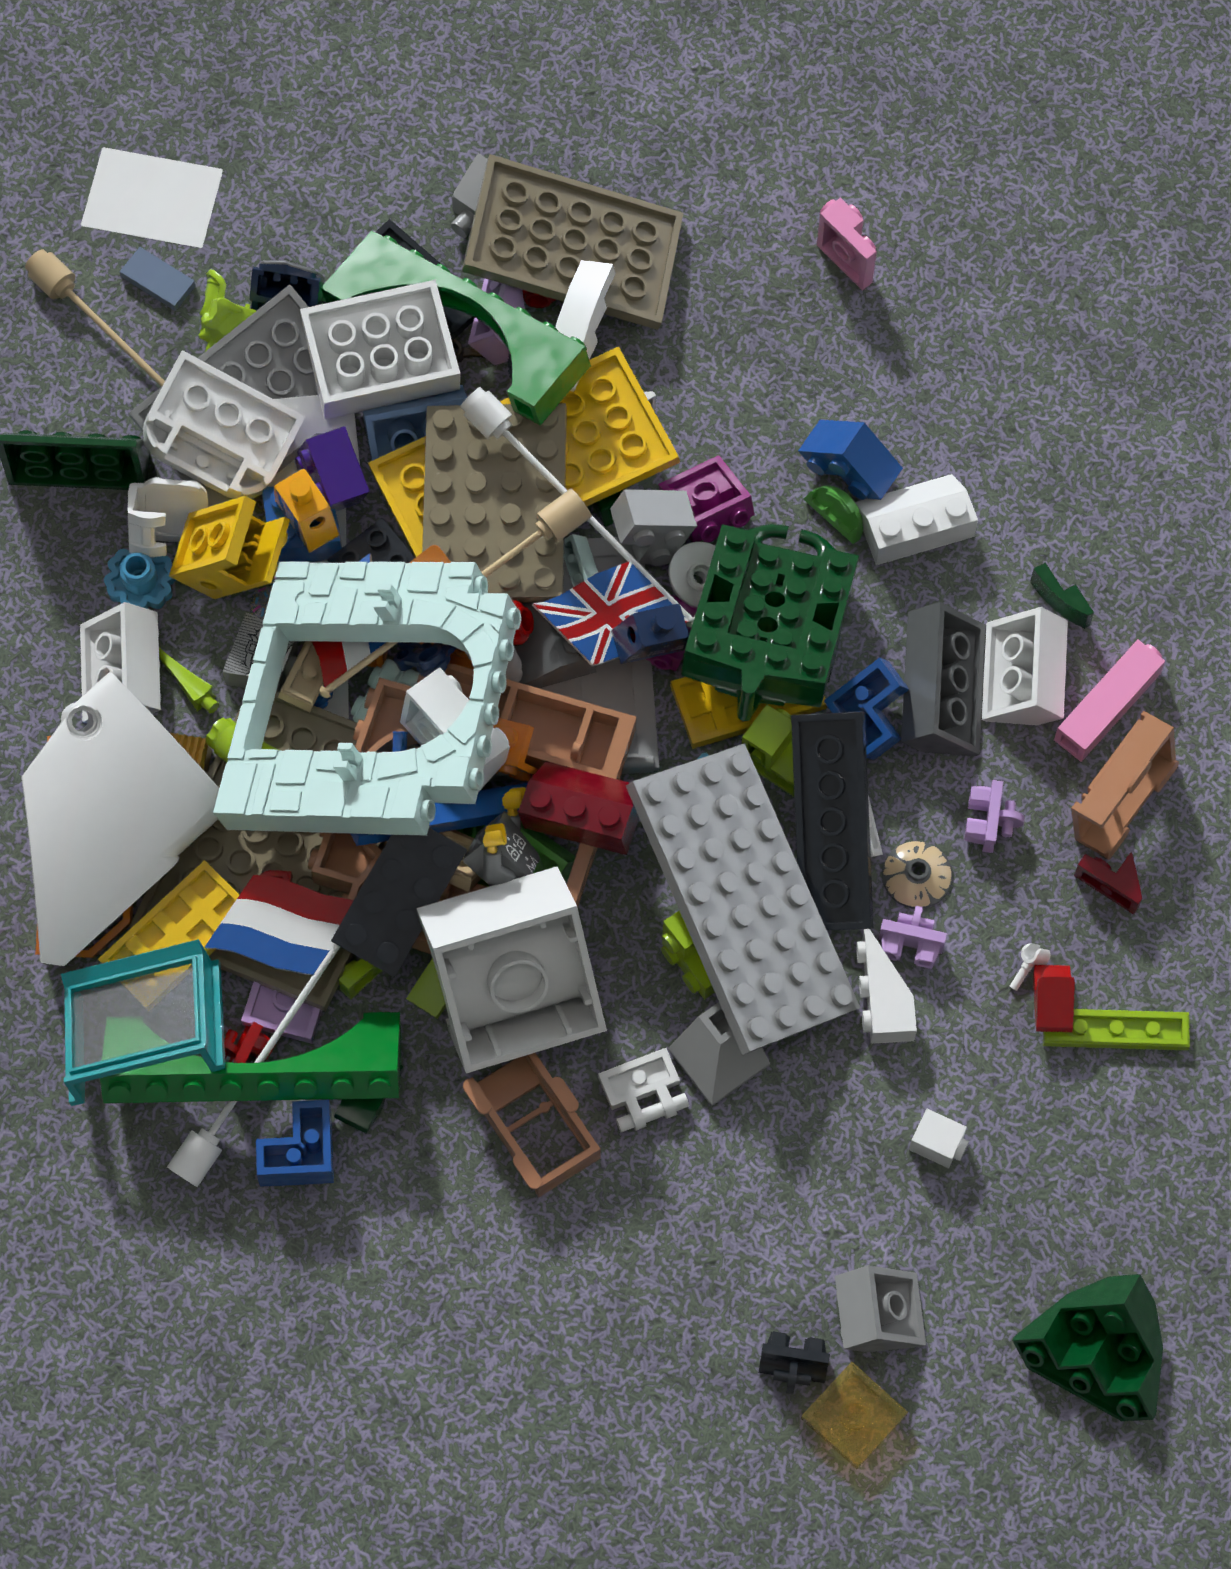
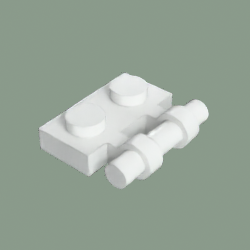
M667 1048L598 1073V1079L611 1110L624 1105L628 1110V1115L616 1119L620 1132L632 1128L637 1131L647 1127V1122L663 1116L666 1119L677 1115V1111L689 1107L685 1093L671 1098L668 1091L669 1088L679 1085L680 1079ZM653 1094L657 1095L659 1103L640 1109L637 1100Z

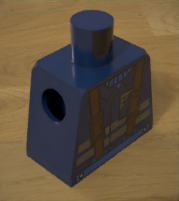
M680 604L636 612L611 630L620 664L684 651L689 638ZM632 633L636 635L635 643L631 639L630 634Z

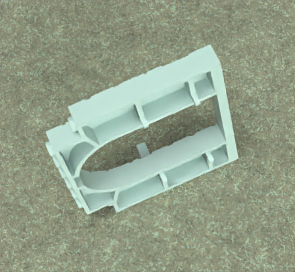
M279 562L213 814L227 830L427 836L430 822L435 818V803L476 804L478 791L482 789L484 784L483 769L485 760L491 754L493 726L497 724L499 719L498 704L500 696L506 689L507 680L505 674L508 661L512 660L514 654L513 639L515 631L519 629L521 624L520 610L516 607L510 596L505 593H488L487 578L482 574L475 562ZM289 641L442 643L454 646L471 657L474 667V678L469 702H467L462 713L443 735L441 734L426 744L421 745L420 748L399 752L377 753L367 751L365 753L359 752L353 743H338V751H278L274 749H261Z

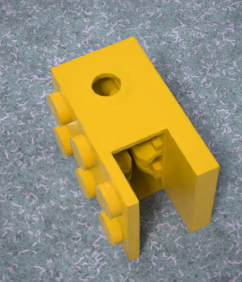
M247 496L188 513L169 577L212 599L271 584L275 578L281 549L285 546L288 539L287 529L290 519L282 517L265 523L252 516L256 501Z

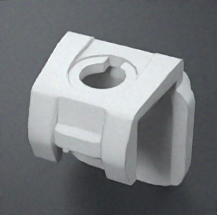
M159 477L151 478L145 481V483H131L128 490L129 552L143 553L149 557L166 556V543L155 541L180 542L188 513L208 507L206 489L196 480H171Z

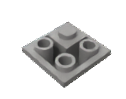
M719 1002L698 1016L668 1047V1051L711 1107L770 1066L763 1048L742 1055Z

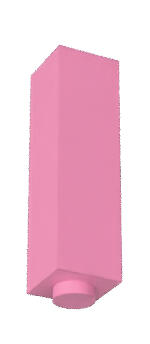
M1137 640L1057 728L1054 741L1082 762L1161 674L1165 663L1161 653L1152 645H1145L1140 640Z

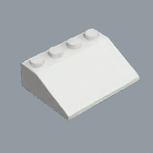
M436 280L300 309L325 419L460 390V370Z

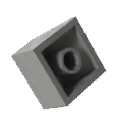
M867 1265L835 1276L836 1298L839 1307L844 1349L875 1352L926 1346L917 1273Z

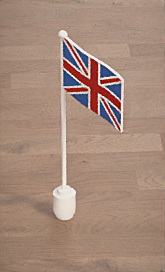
M479 387L466 398L460 406L465 411L464 416L486 439L492 436L499 439L504 436L561 494L568 491L508 431L512 426L508 421L512 414L490 391L485 392ZM592 516L587 521L628 562L596 573L560 596L544 602L534 603L532 606L591 666H595L619 658L611 630L627 617L636 612L679 603ZM681 606L686 626L691 628L695 616L692 617ZM632 633L630 634L631 639L635 643L636 635Z

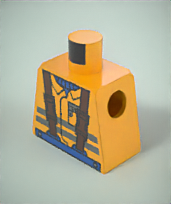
M305 469L299 470L274 486L276 504L284 516L290 519V525L309 553L339 536L328 502ZM314 519H316V521L321 522L319 525L315 527H310V524Z

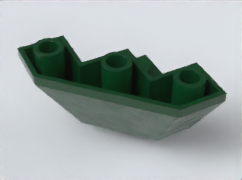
M1141 1274L1109 1276L1070 1292L1014 1336L1012 1341L1026 1367L1032 1372L1120 1421L1154 1420L1157 1412L1163 1343L1156 1303Z

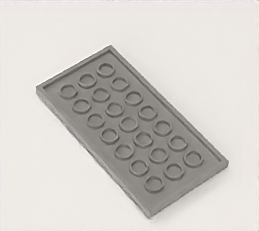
M745 743L632 781L626 785L742 1055L860 1008Z

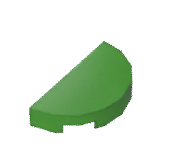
M825 485L814 489L803 499L852 544L861 539L863 532L862 515L857 504L846 492L838 487Z

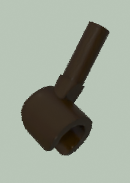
M451 339L453 347L458 349V352L455 354L457 363L462 362L464 358H485L475 349L462 347L458 340Z

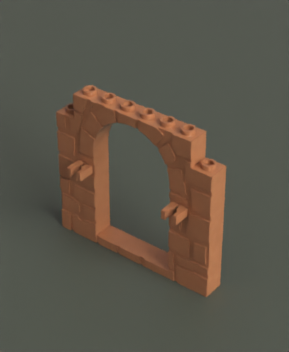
M449 663L445 674L453 676L459 682L462 693L469 699L473 686V669ZM419 674L417 683L425 677ZM379 677L376 688L370 687L364 708L368 709L365 720H358L353 735V740L357 741L355 747L359 752H392V731L408 732L400 723L406 691L411 686ZM506 679V689L501 693L498 704L499 718L534 727L524 763L539 769L547 761L620 780L636 731V716ZM408 732L407 746L419 744ZM319 833V837H323L319 850L315 848L312 850L308 862V869L311 870L313 883L349 893V895L344 893L342 898L354 900L382 850L374 843L356 846L350 833ZM582 843L579 845L567 882V887L577 908L597 851V847ZM448 883L439 901L469 892ZM476 884L469 892L483 889L487 886ZM422 929L412 948L431 954Z

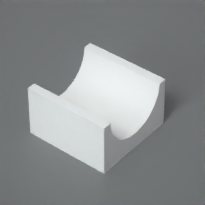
M558 866L516 878L507 883L493 885L416 908L449 1016L446 1019L448 1031L466 1073L607 1031L578 908Z

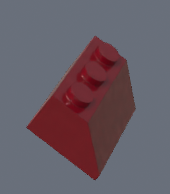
M547 761L529 779L518 810L525 829L624 855L628 853L639 821V816L626 788L629 782Z

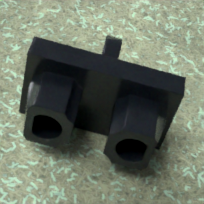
M771 1332L767 1344L763 1343L758 1373L773 1375V1380L787 1382L786 1393L794 1394L795 1384L810 1386L811 1381L825 1383L830 1354L826 1353L824 1339L807 1338L805 1339L804 1349L789 1347L790 1336L786 1333Z

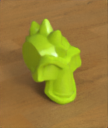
M212 269L206 273L208 279L205 301L199 313L202 317L201 330L198 336L200 339L208 342L205 352L256 312V310L250 309V304L246 303L244 307L224 298L226 282L220 274Z

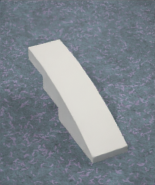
M581 261L564 300L556 328L560 333L569 338L574 336L580 339L586 345L587 354L590 359L598 343L595 331L607 309L604 297L616 273L613 264ZM578 382L575 384V386H574L570 391H574V390H575V388H576Z

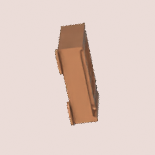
M1145 711L1141 713V720H1137L1088 786V794L1083 793L1082 803L1080 804L1076 801L1071 807L1075 840L1104 856L1106 859H1111L1129 834L1130 829L1127 826L1154 790L1156 792L1161 791L1179 765V761L1176 760L1174 727Z
M536 1053L514 1059L478 1083L473 1077L464 1081L463 1089L477 1111L483 1114L513 1157L514 1166L528 1187L535 1190L538 1197H541L601 1158L600 1147L575 1112L579 1107L577 1099L562 1078L551 1077ZM540 1085L550 1101L540 1103L539 1108L506 1127L496 1112ZM554 1106L584 1151L543 1177H540L511 1135V1132L539 1114L548 1113L550 1107Z

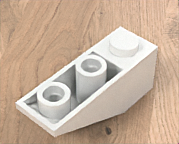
M864 929L862 941L856 942L857 963H864L865 976H859L860 998H867L868 1010L862 1011L863 1032H870L871 1044L914 1041L917 1032L914 996L871 930Z

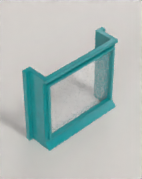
M199 939L61 974L65 1001L64 1084L69 1090V1104L71 1106L85 1103L86 1081L175 1059L201 1054L211 1072L226 1069L221 963L219 959L211 961Z

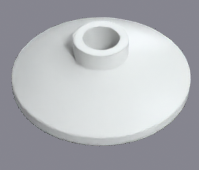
M692 542L682 546L673 555L668 569L669 581L673 591L684 603L694 608H698L716 547L706 542ZM693 575L700 576L703 579V584L697 583Z

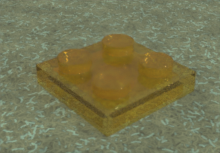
M851 1362L805 1411L801 1419L855 1469H858L907 1416L908 1411L858 1366Z

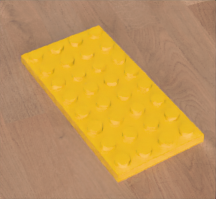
M619 346L590 359L591 367L581 377L575 390L569 391L560 402L566 403L565 488L567 490L572 488L586 506L680 463L674 446ZM509 397L500 401L502 404H511ZM426 436L368 462L369 468L415 557L422 553Z

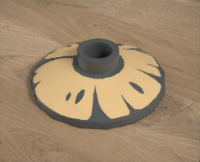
M908 841L896 846L887 855L882 867V883L888 895L898 904L911 909L915 908V906L928 908L939 903L948 894L953 881L952 866L947 856L937 846L924 841ZM921 866L925 873L915 875L912 872V868Z

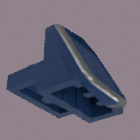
M263 260L260 262L259 268H252L249 298L252 301L251 309L257 311L288 285L293 287L308 307L321 305L323 297L321 287L325 282V278L321 273L312 268L287 260Z

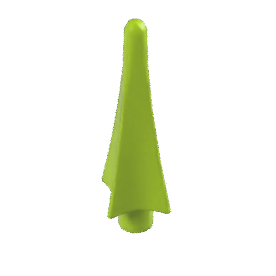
M159 647V660L172 674L196 711L198 712L204 707L210 714L214 713L220 704L215 699L216 695L212 693L213 686L183 667Z

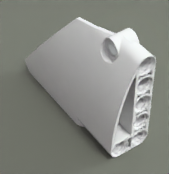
M111 672L104 676L77 702L66 706L61 715L60 725L21 776L31 853L40 962L65 966L178 862V855L218 820L213 811L219 787L150 711ZM84 710L88 715V723L84 728L76 730L72 725V718L76 712Z

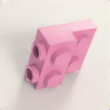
M841 197L836 201L832 199L820 211L817 246L863 291L873 282L877 254L876 247L867 236H862L864 220L860 211L855 206L848 205Z

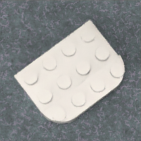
M182 350L145 419L143 443L145 448L159 461L218 493L232 499L247 496L253 500L262 493L263 489L270 485L306 417Z

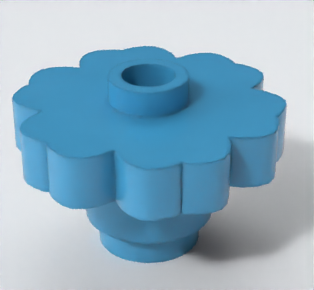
M120 549L108 561L110 573L104 577V583L111 601L120 602L121 604L126 602L146 609L149 606L154 609H160L166 601L172 598L173 592L170 585L176 580L169 577L172 562L168 556L149 557L143 553H130L127 549Z

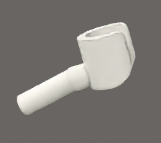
M1030 943L1025 945L1021 951V957L1024 962L1009 987L1017 991L1034 965H1046L1051 956L1050 951L1040 948L1038 944Z

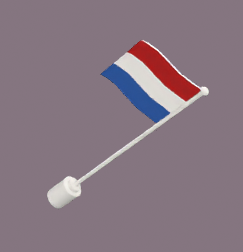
M253 875L205 945V949L235 952L276 969L312 975L254 1063L265 1061L339 950L340 946L331 942V939L354 900L324 895L283 878ZM228 1101L209 1131L201 1128L197 1134L191 1130L167 1168L198 1187L222 1152L217 1147L220 1139L214 1135L237 1101Z

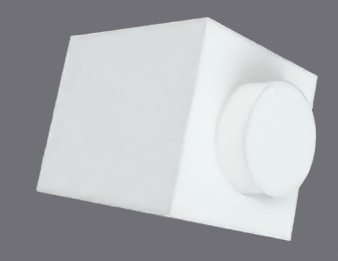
M926 1109L911 1140L909 1150L949 1168L953 1159L958 1161L962 1159L969 1141L964 1139L967 1127Z

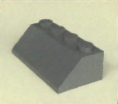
M942 602L908 611L904 682L909 690L903 694L901 742L924 753L978 756L980 755L986 625Z

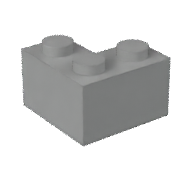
M624 489L610 508L620 544L632 545L639 564H652L654 566L669 564L673 555L681 548L697 527L686 491Z

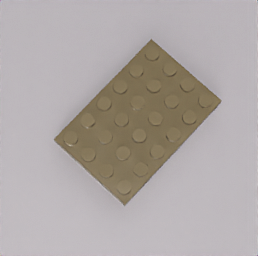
M490 154L485 166L462 272L564 302L581 261L613 264L616 274L604 297L607 307L604 314L658 330L662 324L683 213Z
M559 403L541 426L514 412L511 404H503L512 414V417L508 420L512 426L508 431L565 487L566 403ZM461 405L427 406L422 552L431 545H438L451 562H475L482 572L538 531L535 525L539 521L537 513L562 494L504 436L496 439L494 436L486 439L464 416L465 411L460 407ZM541 536L486 577L488 593H505L512 600H517L521 603L544 602L563 594L565 537L556 542L553 538L547 541Z

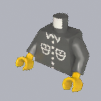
M525 787L512 788L504 794L502 803L507 812H502L478 831L462 859L489 886L507 883L513 879L533 874L540 860L537 851L521 832V819L517 808L521 805L526 791Z

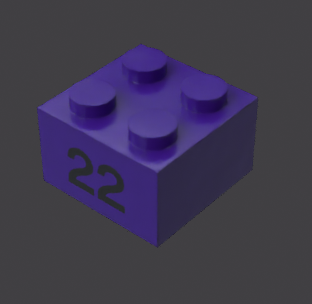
M345 426L308 438L298 449V457H295L297 470L305 469L331 509L339 511L359 504L370 492Z

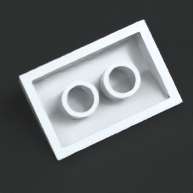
M952 474L886 493L881 500L865 499L855 502L862 515L863 532L876 565L975 537L978 518L967 490Z
M124 602L80 624L82 696L111 672L151 714L161 710L158 612ZM82 710V722L88 723V715Z
M1038 607L986 623L982 703L983 721L1041 725L1064 719L1068 620L1043 607Z
M439 667L406 691L400 723L420 745L426 744L447 731L462 713L469 699L462 693L459 682L453 676H447ZM497 727L493 728L491 734L492 749L490 756L485 760L483 786L506 762L510 748L506 735Z

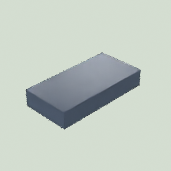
M141 247L137 249L120 270V276L174 311L179 308L196 286L193 279Z

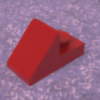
M1034 965L1033 989L1036 1031L1072 1032L1075 979L1071 977L1070 966Z

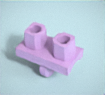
M992 780L991 787L971 786L968 809L987 811L986 820L967 818L964 840L982 844V852L993 853L998 825L1002 826L1001 835L1003 837H1012L1013 828L1024 825V815L1015 811L1016 802L1006 801L1005 809L1000 810L1003 781Z
M915 906L914 915L899 912L897 922L883 919L878 940L882 941L881 947L888 958L893 961L900 960L903 945L917 948L914 964L932 969L938 954L943 952L947 933L932 930L934 920L921 917L923 907Z

